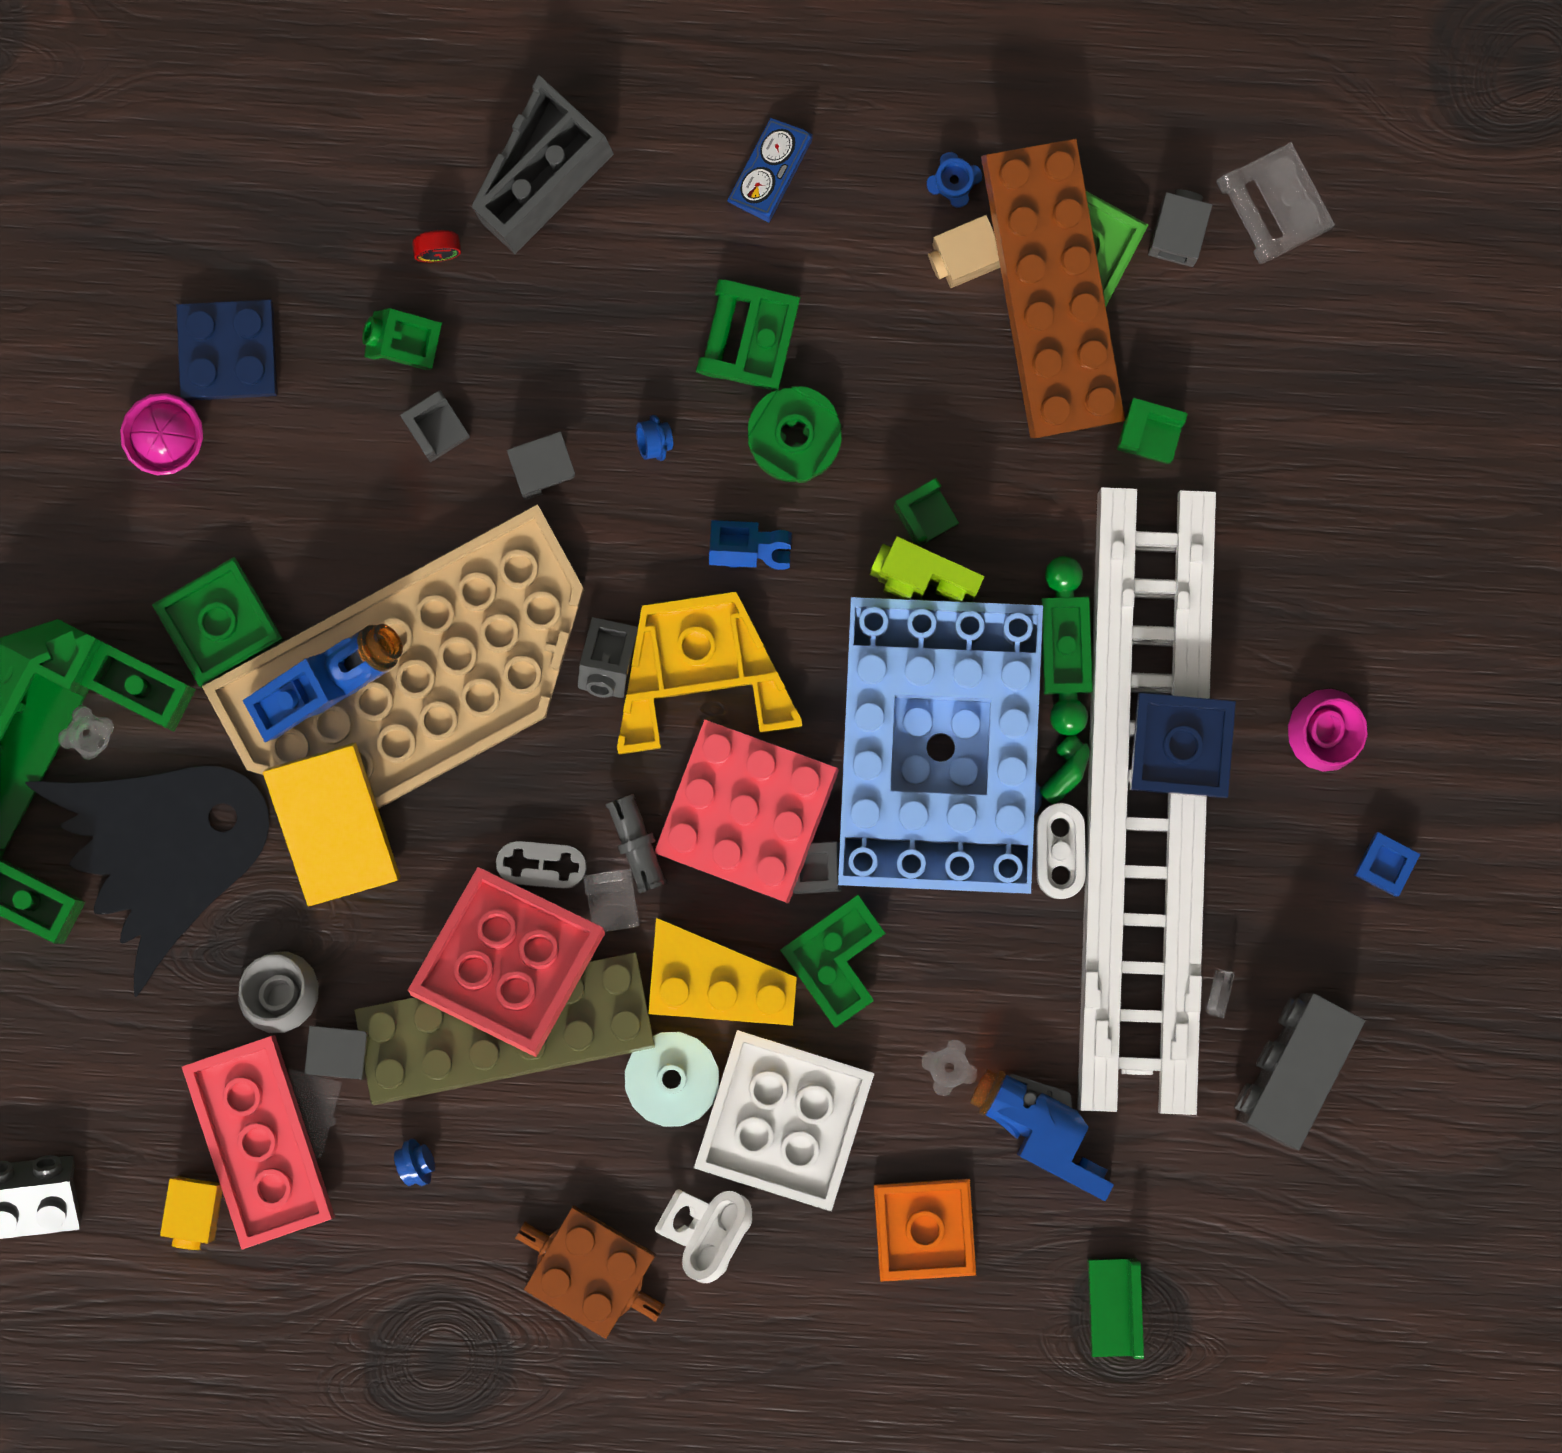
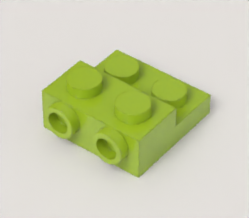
M897 536L892 547L882 544L870 573L871 576L878 578L879 582L885 584L883 592L895 599L911 600L914 597L921 600L928 584L937 587L934 593L936 596L945 601L962 602L963 600L973 602L985 577Z

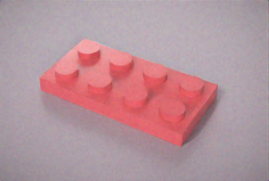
M275 1035L182 1066L241 1249L336 1218Z

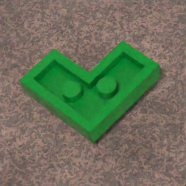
M859 895L780 949L834 1028L874 1001L847 963L849 959L886 934Z

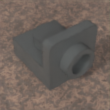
M592 617L579 664V689L586 690L590 694L602 698L610 696L624 697L638 627Z

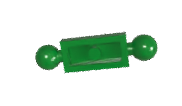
M1059 556L1054 558L1045 570L1046 582L1055 591V598H1042L1040 600L1041 605H1043L1044 695L1059 694V701L1055 703L1050 712V721L1053 728L1062 735L1072 736L1080 733L1088 721L1087 710L1078 700V694L1093 692L1089 597H1074V591L1080 586L1083 579L1081 565L1072 557Z

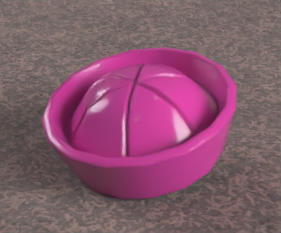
M168 393L150 394L135 402L125 414L120 429L121 446L129 461L141 471L157 476L174 474L188 467L198 455L203 441L202 422L195 408L183 398Z
M1335 689L1316 690L1302 698L1292 711L1288 724L1289 744L1295 756L1307 767L1322 772L1339 770L1351 763L1364 748L1368 735L1367 721L1359 704L1347 693Z

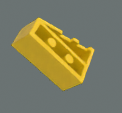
M656 918L648 1014L793 1026L797 977Z

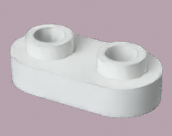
M1057 803L1047 807L1039 815L1036 823L1037 882L1041 890L1054 899H1066L1074 896L1081 890L1086 878L1085 822L1081 813L1075 807L1065 803ZM1055 819H1063L1067 822L1068 833L1065 836L1058 837L1052 833L1051 824ZM1057 866H1062L1069 872V879L1063 885L1056 884L1052 879V871Z

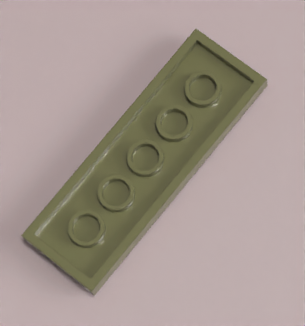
M636 952L589 962L537 1057L415 997L354 1010L358 1030L367 1033L364 1067L372 1105L655 1048Z

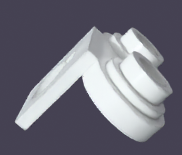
M678 1189L675 1191L656 1225L655 1231L668 1239L686 1246L682 1257V1265L688 1277L701 1283H710L718 1279L727 1270L730 1259L745 1232L751 1226L752 1208L744 1196L733 1191H725L718 1194L709 1204ZM689 1206V1215L694 1217L690 1226L683 1225L678 1229H674L673 1221L675 1215L681 1208Z

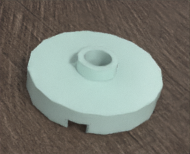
M661 1032L654 1035L655 1048L632 1052L625 1069V1091L632 1107L646 1120L663 1127L684 1126L700 1119L713 1105L719 1089V1068L712 1052L699 1039L682 1032ZM669 1070H675L681 1076L680 1085L674 1089L667 1088L663 1083V1076Z

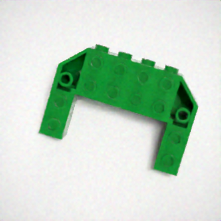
M59 619L0 638V916L52 943L64 944L86 901L2 859L36 793L25 782L43 780L89 689L173 732L196 689Z

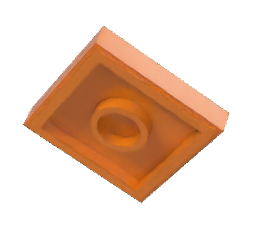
M969 1178L874 1184L880 1282L976 1275Z

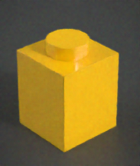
M180 1176L170 1178L160 1236L173 1238L171 1246L188 1250H200L201 1243L208 1244L215 1241L223 1193L220 1183Z

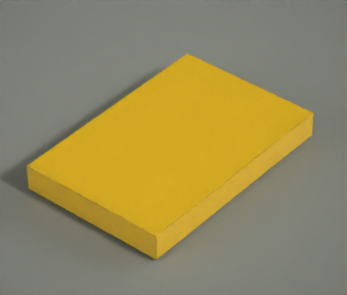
M356 742L273 766L263 771L308 907L399 880L400 874Z

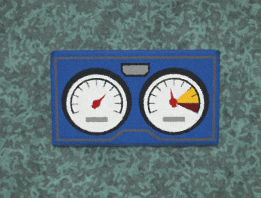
M770 118L727 202L770 223L812 142L813 134Z

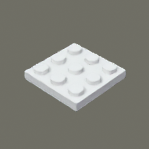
M737 1030L694 1168L832 1212L874 1073Z

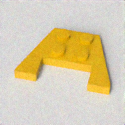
M737 592L642 606L617 744L619 755L661 748L654 700L671 696L752 685L760 733L802 727L801 717L793 705Z

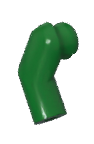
M1076 735L1068 736L1057 747V753L1067 761L1039 788L1041 794L1051 804L1059 803L1083 778L1090 757V749L1087 742L1083 744Z

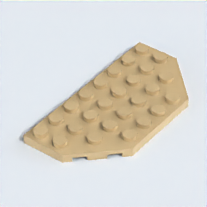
M537 504L207 683L202 688L248 771L263 775V771L267 768L356 742L379 809L546 718L584 588ZM372 627L380 631L385 637L383 640L390 653L393 652L395 664L390 671L368 683L365 687L341 700L323 713L305 719L276 739L264 742L242 700L304 659L325 652L360 630Z

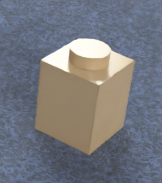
M987 215L935 236L932 243L934 251L928 253L935 275L938 279L946 277L950 289L1000 268L995 234Z

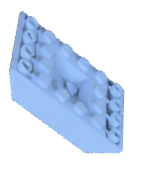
M851 597L838 885L1031 894L1043 605ZM939 734L950 737L955 745L952 757L942 762L933 760L928 755L926 749L928 741L933 736Z

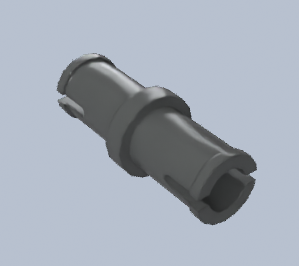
M634 793L606 804V807L609 809L621 844L617 845L620 855L626 854L638 887V893H642L668 882L664 877L652 845L656 839L653 832L649 834L647 832Z

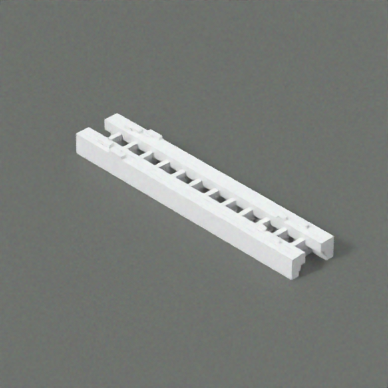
M1101 487L1097 494L1092 646L1093 692L1091 693L1090 757L1088 767L1086 878L1084 888L1077 1109L1081 1111L1117 1112L1118 1070L1121 1069V1074L1153 1075V1071H1159L1158 1113L1197 1115L1207 797L1168 793L1167 819L1127 817L1128 783L1131 781V770L1128 769L1129 736H1134L1136 721L1130 720L1131 692L1171 694L1172 696L1210 699L1216 492L1179 491L1177 533L1136 531L1137 489ZM1135 551L1176 553L1175 580L1134 578ZM1134 598L1174 600V627L1133 625ZM1132 645L1173 647L1172 674L1131 673ZM1126 831L1167 832L1166 867L1125 865ZM1125 878L1166 880L1164 915L1124 913ZM1123 926L1164 927L1163 963L1122 961ZM1122 973L1163 975L1161 1011L1121 1009ZM1120 1021L1161 1023L1160 1058L1119 1057Z

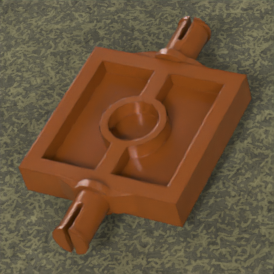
M575 1205L571 1208L563 1224L551 1233L550 1236L525 1221L515 1237L516 1240L518 1239L539 1252L536 1270L524 1291L607 1339L618 1318L626 1313L630 1307L656 1322L666 1305L641 1291L644 1274L656 1254Z

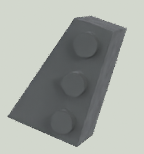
M538 75L532 87L533 93L522 115L518 114L512 126L513 132L502 154L497 155L471 206L481 223L514 254L614 155L605 135L540 75Z

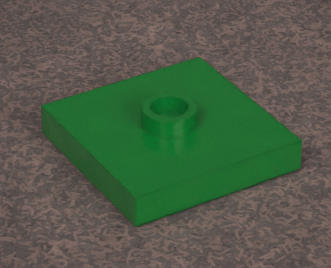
M235 557L152 604L201 688L284 640Z

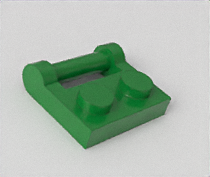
M718 280L714 293L718 296V301L704 357H699L696 372L708 377L727 379L779 391L800 304V297L733 281ZM743 301L750 303L736 364H732L722 360L736 302Z

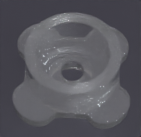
M79 706L73 711V719L67 729L59 733L58 741L63 748H74L84 759L90 760L97 757L107 747L110 735L114 730V725L108 717L99 718L92 714L89 707ZM85 729L90 730L87 736L82 735Z
M951 1040L946 1048L936 1053L929 1051L922 1058V1067L930 1071L934 1080L933 1089L939 1095L947 1096L954 1087L962 1083L972 1084L977 1078V1069L969 1064L965 1056L966 1047L961 1041ZM948 1063L954 1065V1070L950 1073L945 1070V1065Z

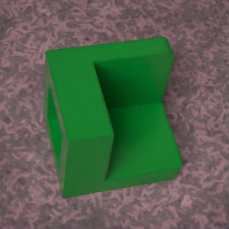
M1133 398L1128 406L1117 450L1170 464L1174 459L1181 429L1186 423L1188 413Z
M937 478L895 501L894 509L914 544L919 547L959 524L940 491L941 484Z

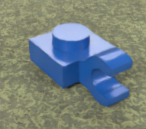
M711 520L709 565L756 568L758 558L773 569L790 568V551H778L776 549H791L792 533L786 530L758 532V522Z

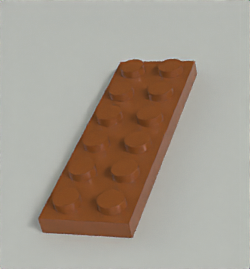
M1077 139L981 156L1030 438H1040L1125 421Z

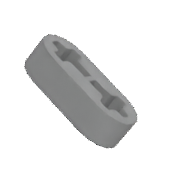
M516 841L506 844L498 852L496 868L503 879L516 885L567 889L579 885L585 878L587 862L583 854L571 846ZM521 849L523 850L524 858L539 860L538 869H522L521 876L515 877L513 876L512 868L505 866V859L513 857L515 850ZM568 853L571 854V861L579 864L578 873H570L568 881L560 880L559 872L544 870L545 861L559 862L562 859V854Z

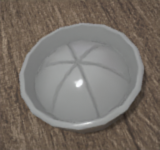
M271 952L255 959L244 970L239 981L238 1002L243 1016L255 1028L267 1033H285L299 1027L312 1014L318 1001L319 983L314 969L303 957L291 952Z

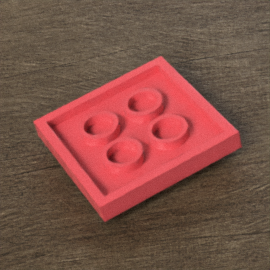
M704 719L655 848V854L789 904L839 769Z
M477 867L409 986L408 991L411 996L537 1057L604 937L605 931L603 927Z

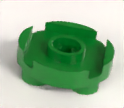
M797 386L771 392L758 402L749 418L748 446L758 466L768 475L778 480L798 483L807 482L824 473L835 461L840 450L842 438L838 414L833 404L824 395L811 388ZM797 422L802 423L805 426L803 435L808 438L803 445L796 442L792 447L785 444L786 435L782 432V428L785 425L794 427Z

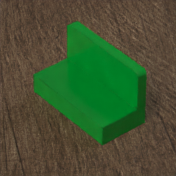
M1136 1258L1087 1259L1091 1356H1131L1133 1359H1144L1140 1261Z

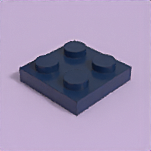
M272 300L176 304L181 398L185 401L277 396L274 307Z
M1138 693L1130 790L1228 798L1236 701Z

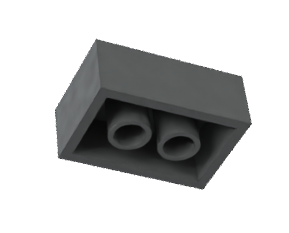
M1301 993L1299 998H1290L1278 1019V1023L1284 1026L1280 1035L1274 1042L1267 1041L1256 1062V1066L1262 1068L1254 1084L1246 1083L1235 1102L1234 1108L1240 1111L1236 1121L1285 1147L1299 1151L1366 1020L1314 993Z

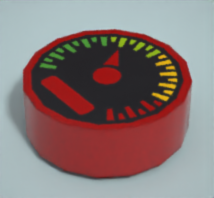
M449 230L425 232L416 236L412 242L414 258L420 262H442L456 258L461 254L459 235Z

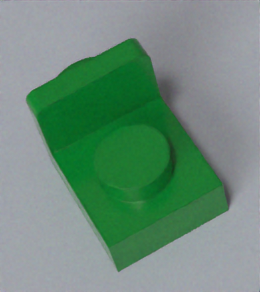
M391 308L375 311L373 316L368 318L363 329L362 342L366 345L364 357L373 360L384 358L424 370L432 369L442 323Z

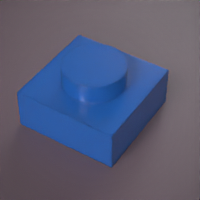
M1376 832L1354 876L1395 897H1399L1420 854Z

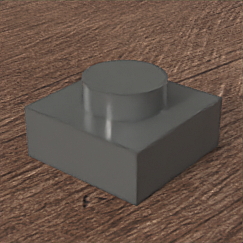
M838 842L811 843L803 868L794 887V894L842 891V885H838L840 844Z

